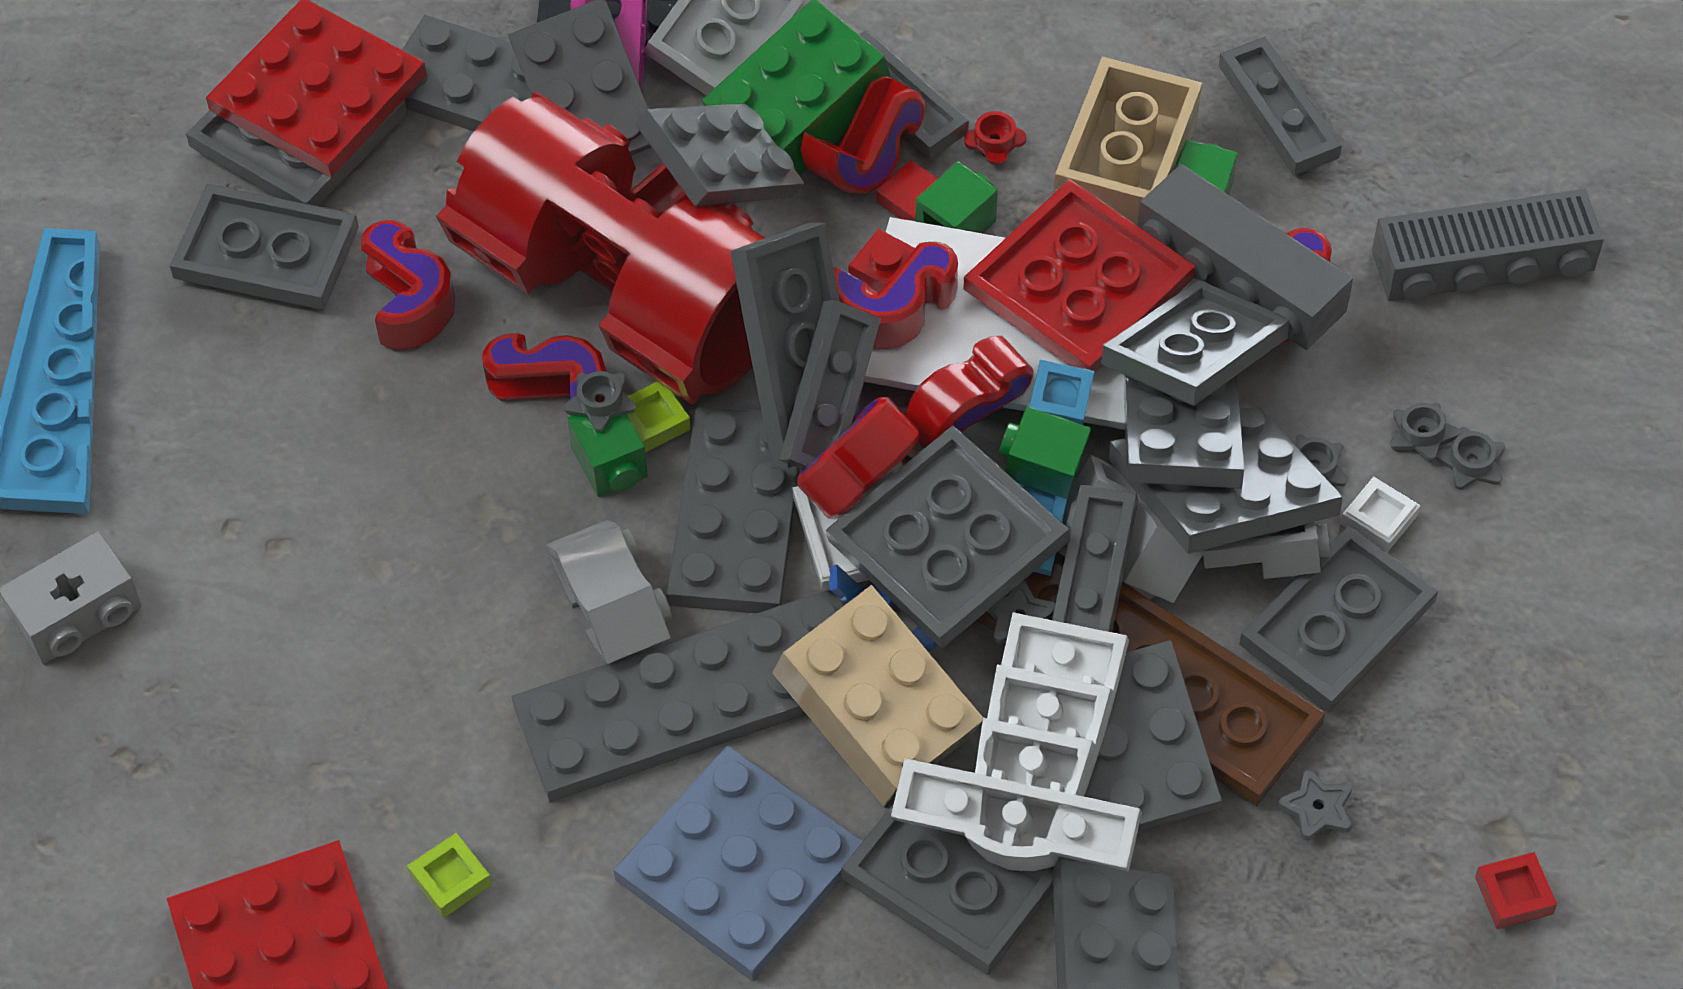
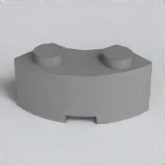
M1090 455L1071 488L1069 497L1066 500L1062 522L1069 529L1070 534L1080 485L1136 492L1113 465ZM1137 494L1139 501L1123 582L1148 599L1158 596L1174 603L1205 550L1188 554Z
M607 519L545 544L572 608L579 605L584 616L590 622L592 628L585 630L586 635L606 664L671 638L665 622L672 619L670 607L660 588L653 590L650 583L639 570L636 561L640 560V554L635 540L628 529L621 531L619 525Z

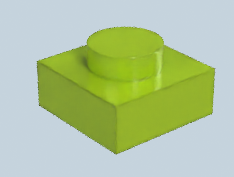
M655 382L627 396L636 404L634 413L627 415L645 446V453L691 430L689 415L672 391L659 382Z
M454 833L407 865L409 876L442 918H445L492 886L490 874L457 833Z

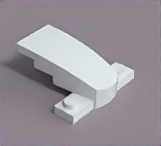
M1012 613L1001 665L997 664L988 716L983 718L975 773L905 758L891 817L900 822L964 835L972 848L988 862L1008 870L1037 871L1053 867L1060 856L1129 871L1142 814L1140 808L1084 797L1113 707L1129 643L1127 635Z

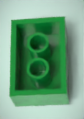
M811 0L701 101L704 106L746 104L749 108L753 109L761 117L764 123L763 128L777 147L784 150L793 161V168L800 176L808 169L804 164L801 152L804 133L835 144L846 134L870 82L884 76L891 77L885 56L818 0Z

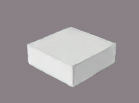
M1373 477L1343 512L1340 524L1345 527L1349 525L1388 553L1416 519L1420 505Z

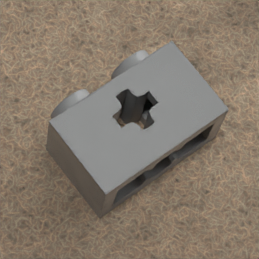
M98 531L0 587V596L11 620L42 665L56 657L72 653L83 641L107 627H114L123 623L129 618L131 613L142 607L132 578Z

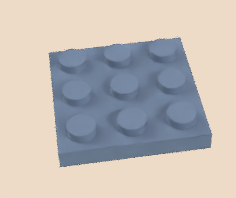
M727 745L615 867L614 876L618 883L748 979L754 981L842 880L841 868L863 841Z

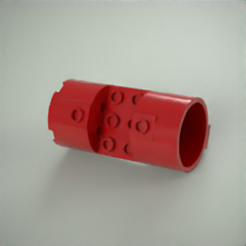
M533 92L530 99L522 102L514 97L508 99L483 120L467 141L456 161L464 167L457 189L447 190L446 205L436 215L448 241L528 295L537 284H556L569 278L579 270L612 291L609 313L599 324L609 349L691 405L702 394L711 395L719 393L739 381L748 373L753 365L730 250L765 238L752 229L753 221L750 216L732 203H728L726 207L722 204L694 206L690 199H686L674 205L660 216L650 204L640 198H636L631 202L626 197L629 191H631L633 172L636 170V167L628 149L630 142L618 129L609 124L602 128L587 117L581 120L541 93Z

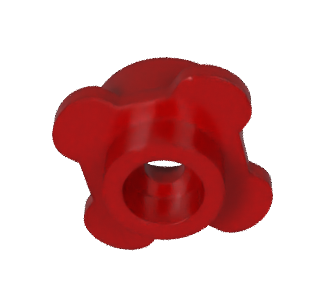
M1000 111L984 113L977 119L975 130H969L964 135L965 146L970 150L981 152L986 156L987 161L993 165L1005 163L1007 155L1015 147H1022L1026 143L1025 131L1021 128H1016L1014 119Z

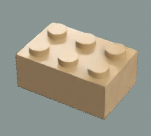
M1102 57L1056 170L1054 193L1070 179L1135 225H1138L1140 201L1177 168L1186 140L1191 141L1198 123L1203 83Z
M872 585L785 650L772 672L883 807L896 796L905 758L937 765L970 739L983 722V716Z

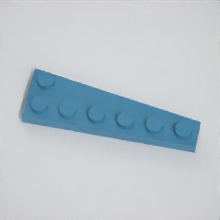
M43 228L0 397V509L89 514L100 242L96 231Z

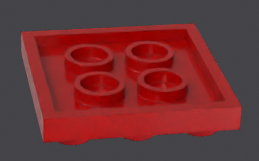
M300 0L206 96V100L211 112L323 174L332 177L427 76L424 61L310 0Z
M1069 179L964 276L963 290L1069 366L1091 370L1095 374L1103 366L1101 364L1103 345L1176 296L1194 279L1195 265Z
M339 840L166 898L193 989H388Z

